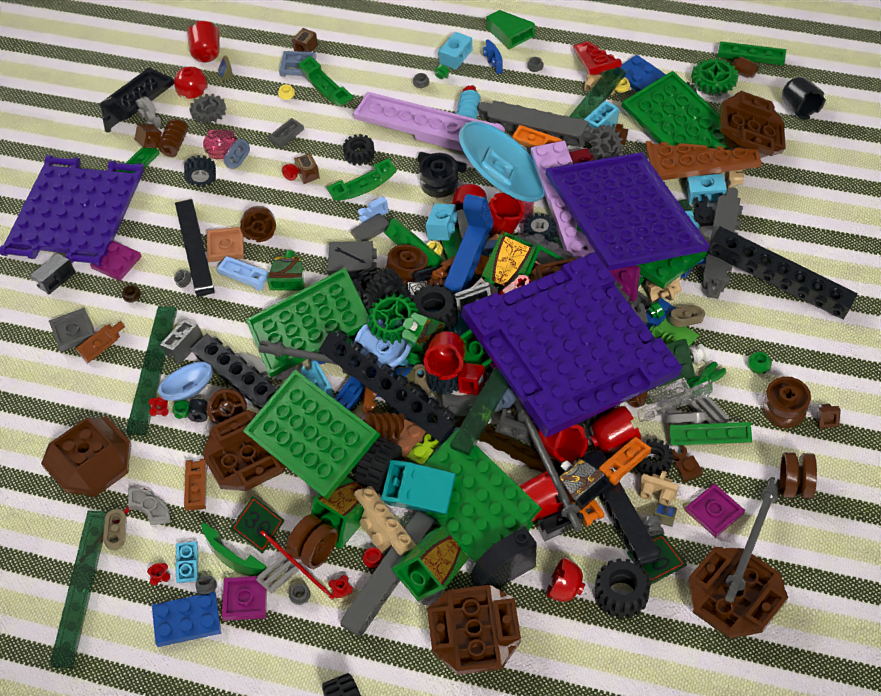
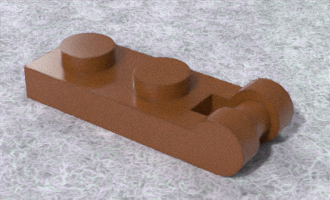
M204 459L194 462L193 460H186L185 511L206 509L208 465Z

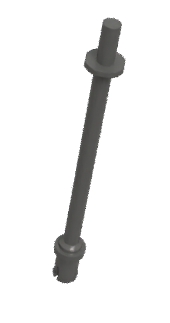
M261 340V345H259V353L272 354L278 358L288 355L337 365L324 354L287 348L282 342L276 344Z
M516 397V402L513 405L518 413V420L525 423L544 466L554 483L558 496L564 506L561 514L563 517H569L575 531H580L583 527L576 514L580 508L578 505L571 503L531 416L518 397Z
M775 477L768 479L767 486L761 493L763 502L735 574L729 575L726 579L729 589L725 599L728 602H733L737 591L744 590L746 582L743 579L744 573L770 505L778 499L781 481L777 479L776 484H774Z

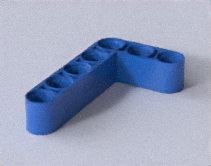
M467 194L463 202V210L468 227L444 284L448 290L453 291V295L468 289L493 227L492 214L488 201L484 197Z

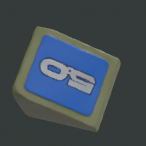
M227 55L223 57L218 68L222 81L233 78L232 68Z
M398 367L395 369L394 372L397 375L405 376L409 380L408 383L415 382L414 367Z
M657 503L653 515L660 516L663 525L673 527L677 508Z

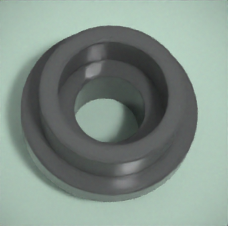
M532 57L527 63V68L532 72L541 71L544 67V63L539 57Z
M418 73L413 79V85L417 88H425L429 85V78L425 73Z
M179 270L174 276L176 285L180 288L189 285L192 278L191 273L187 270Z
M209 575L200 577L196 582V591L199 594H209L217 588L216 580Z
M296 584L289 591V598L296 605L305 604L311 596L309 588L303 584ZM300 593L304 594L302 597H296Z

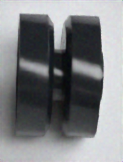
M432 153L421 160L419 165L421 189L425 194L441 198L447 197L457 190L459 184L457 161L452 156L445 153Z

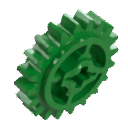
M709 58L708 61L703 59L702 63L697 62V66L693 67L691 74L692 83H694V87H699V91L704 90L705 94L708 92L711 95L715 93L721 95V92L727 94L728 90L732 91L733 87H736L739 76L737 75L738 70H735V65L730 66L731 62L725 63V59L721 61L718 58H715V60Z

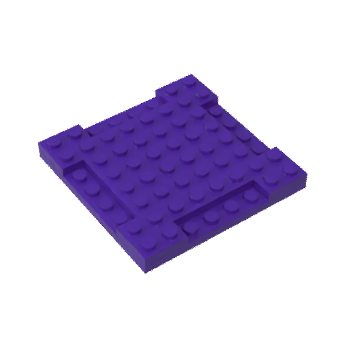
M595 252L564 264L560 271L502 295L496 292L467 304L462 309L461 316L545 438L677 378L683 369L662 339H656L620 293L614 285L616 279Z

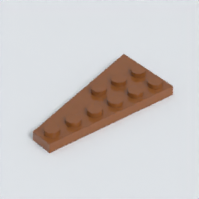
M646 141L649 162L662 180L761 167L762 163L757 149L735 148L734 150H724V147L717 146V149L707 148L706 145L680 143L677 146L668 145V142L652 144V141Z

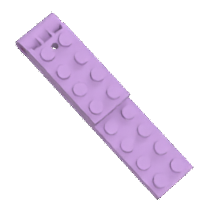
M367 92L353 113L354 119L414 134L415 140L461 152L464 151L459 141V132L467 122L479 121L487 123L505 132V128L498 123L494 124L372 92Z
M565 141L531 147V154L552 217L556 222V229L563 250L570 251L578 259L595 252L585 235L576 230V221L545 175L547 168L573 164Z

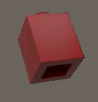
M465 363L458 376L459 393L478 396L485 383V368L483 365Z

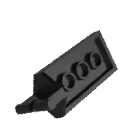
M148 67L100 102L105 132H111V128L117 123L129 119L138 112L137 110L140 108L136 100L144 96L149 98L150 101L154 100L174 85V78Z

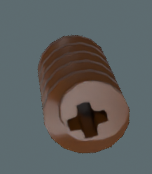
M178 119L168 122L157 145L163 155L167 157L177 156L184 137H186L189 130L185 122Z
M362 412L360 415V419L379 432L381 438H384L385 433H387L388 438H392L394 433L395 438L399 439L404 429L405 419L401 413L399 415L396 413L390 415L389 413L374 414L369 412L367 414Z

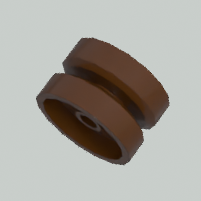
M404 244L397 245L388 252L385 268H392L402 278L403 284L408 286L409 282H416L413 277L415 272L427 269L428 258L424 251L418 247Z
M783 376L774 379L768 385L763 402V414L766 419L780 428H792L801 424L806 417L811 401L809 388L801 380L794 377Z
M783 452L780 463V492L782 498H794L797 491L801 499L814 498L817 484V462L814 453H802L798 461L795 452Z
M307 515L299 521L291 532L286 543L287 554L295 559H301L302 564L308 568L316 569L327 560L335 548L338 540V531L329 524H323V521L315 515Z

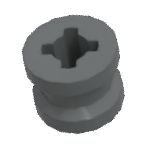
M651 515L642 519L651 538L662 533L665 534L664 529L661 527L662 520L660 516Z

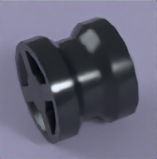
M192 399L189 403L191 410L188 412V418L193 422L206 421L208 417L206 412L208 402L203 399Z

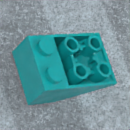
M391 460L381 500L392 507L447 515L456 474L410 462Z

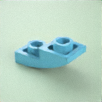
M198 542L177 543V562H175L176 583L195 582L199 576Z

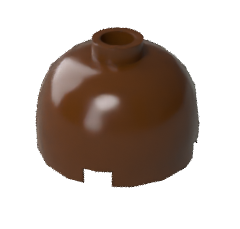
M253 206L243 213L240 222V229L244 237L248 240H256L259 243L272 238L276 230L274 214L264 206Z
M231 388L215 392L207 404V414L215 424H219L247 410V402L244 396Z

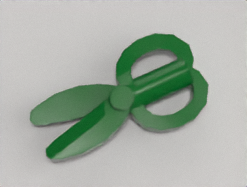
M717 362L710 363L704 368L702 376L689 378L685 382L686 390L693 391L695 394L707 392L711 388L712 382L719 380L726 374V368H721L714 372L718 364Z

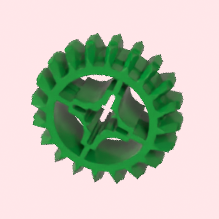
M393 293L392 297H389L386 294L385 299L378 298L379 303L373 302V308L368 311L370 315L367 316V325L371 334L378 341L382 339L385 344L390 341L393 345L397 340L401 344L402 333L405 329L403 323L407 319L402 315L401 310L403 309L408 313V318L414 312L419 314V311L416 308V304L411 302L409 297L404 298L402 294L397 297L395 293ZM379 320H383L386 325L385 329L379 326Z

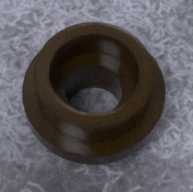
M134 285L126 286L122 292L123 300L129 303L137 301L141 296L140 290Z

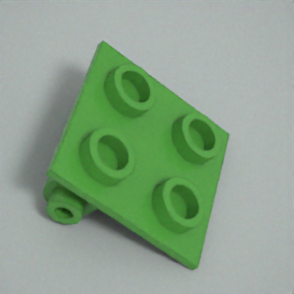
M667 316L659 325H653L649 330L656 339L661 338L665 344L686 339L689 347L699 337L697 333L686 326L675 327L669 321L670 316Z

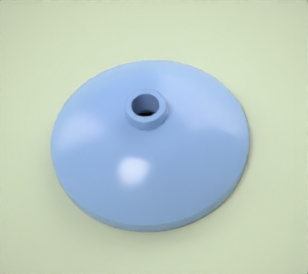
M379 320V326L385 329V323L383 320ZM368 323L359 330L355 341L361 343L365 351L377 355L381 363H386L393 368L402 363L411 350V347L403 339H401V344L396 340L393 345L390 341L386 344L383 343L382 339L378 341L371 334Z
M195 362L183 366L162 381L158 388V393L162 399L168 401L193 398L209 383L213 369L206 362Z

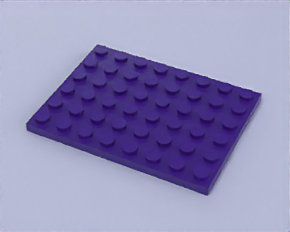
M642 152L546 169L545 175L609 271L708 251L709 244Z

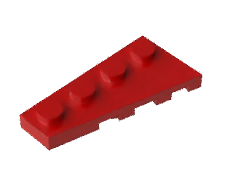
M589 41L573 45L575 54L589 75H599L603 71L622 66L621 59H615L612 54L607 55L605 50H599L598 46Z

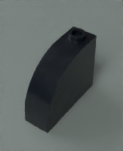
M524 526L501 539L479 558L471 572V582L475 587L491 585L498 589L536 567L537 542L527 528Z

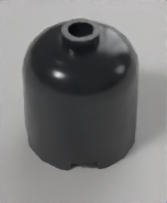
M802 76L788 81L782 90V99L798 118L803 120L810 119V115L814 112L819 113L826 101L824 92L809 79Z

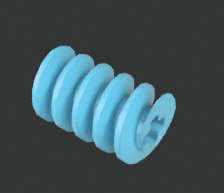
M474 90L462 92L459 97L456 114L477 119L478 105L481 100L480 94Z

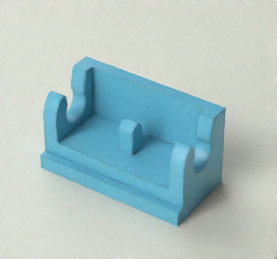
M311 361V368L309 370L302 366V375L334 399L332 387L318 362Z

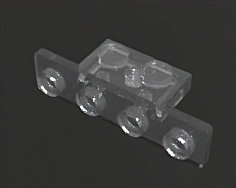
M681 378L648 392L652 405L638 410V419L640 422L650 421L655 416L669 413L676 407L686 406L698 398H705L713 392V384L709 380L689 388L685 378Z

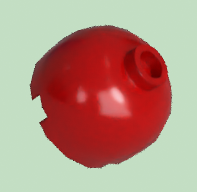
M184 67L175 75V91L180 97L182 95L186 96V99L197 98L200 95L202 96L204 90L208 88L205 74L196 67Z
M565 557L559 561L551 577L553 578L551 585L548 584L546 597L559 602H568L576 594H582L585 583L582 582L583 573L578 564Z

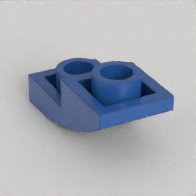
M487 39L486 46L483 47L484 57L487 56L488 63H492V67H495L496 74L503 73L502 56L496 45Z

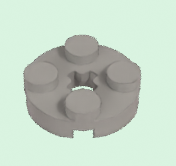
M144 96L136 100L140 108L137 110L138 114L142 119L145 118L146 124H153L156 128L160 127V117H156L155 111L157 110L149 98Z

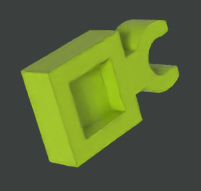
M426 434L424 443L417 442L406 456L407 461L423 466L435 453L433 449L438 448L440 442L436 439L433 442H429L432 437L430 434Z

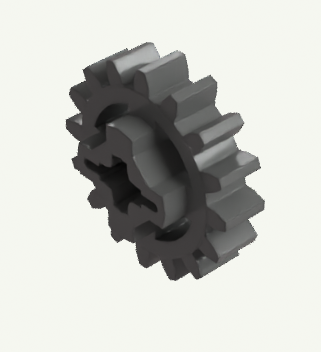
M205 94V97L200 95L199 99L194 98V103H190V114L197 123L201 121L204 125L205 122H208L210 125L211 121L217 123V119L222 120V115H226V104L219 95L216 97L214 94L211 96Z
M602 125L594 129L593 134H590V137L593 138L589 141L592 144L590 150H594L593 156H598L597 160L616 157L623 153L620 148L624 147L620 143L623 138H619L620 132H615V127L611 128L610 125Z

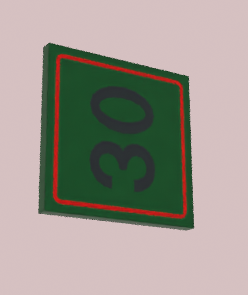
M251 496L229 529L263 554L270 542L260 532L262 530L265 531L273 539L285 520L257 498Z
M663 533L652 538L658 549L660 560L642 566L646 570L645 574H648L650 577L649 582H651V585L687 566ZM628 551V552H627V555L630 557V559H631V560L633 561V563H634V560H633V558H632L630 552Z

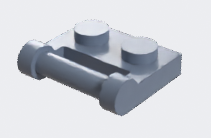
M284 51L279 70L280 76H305L300 69H289L287 67L299 68L298 63L310 55L316 60V52Z

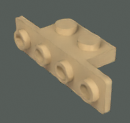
M371 486L355 491L354 496L364 508L359 523L381 553L389 551L392 545L399 555H403L416 546Z

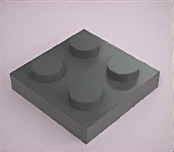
M85 308L49 320L60 352L81 345L94 335Z

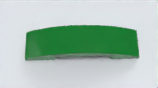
M311 55L298 63V67L308 81L333 104L341 107L354 98L343 86L340 88L321 70V65Z
M388 158L373 165V171L345 184L340 180L326 188L334 201L352 199L379 187L390 179L397 170Z
M204 522L201 524L208 546L226 566L250 577L258 576L267 569L266 565L251 555L245 561L221 545L222 540L216 530Z

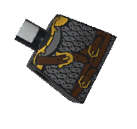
M583 459L578 460L574 465L567 460L560 467L561 471L564 472L560 476V480L580 510L584 509L611 485L602 471Z

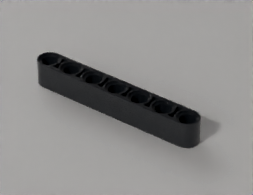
M188 199L175 202L196 296L202 297L214 294V286L193 200Z
M601 449L585 453L582 458L580 457V459H583L598 470L607 461ZM620 481L616 485L610 482L611 485L598 496L634 562L639 563V567L659 561L658 549Z

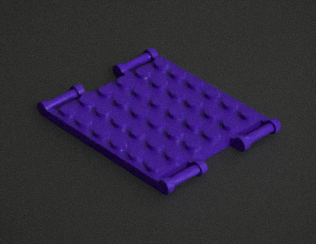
M46 155L45 163L4 245L0 246V255L27 256L29 259H36L39 251L66 253V258L71 263L83 262L102 266L101 262L104 256H107L109 244L113 242L144 173V164L137 163L134 165L109 161L107 171L81 169L80 158L68 159ZM53 164L69 165L71 167L53 166ZM116 170L135 171V173L116 172Z

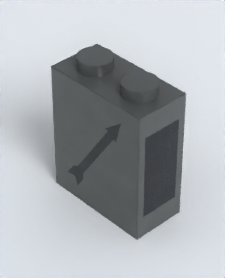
M373 241L329 242L328 275L330 276L346 268L352 280L355 278L359 280V272L371 267L377 270V263L374 262V259H377V248L373 247Z

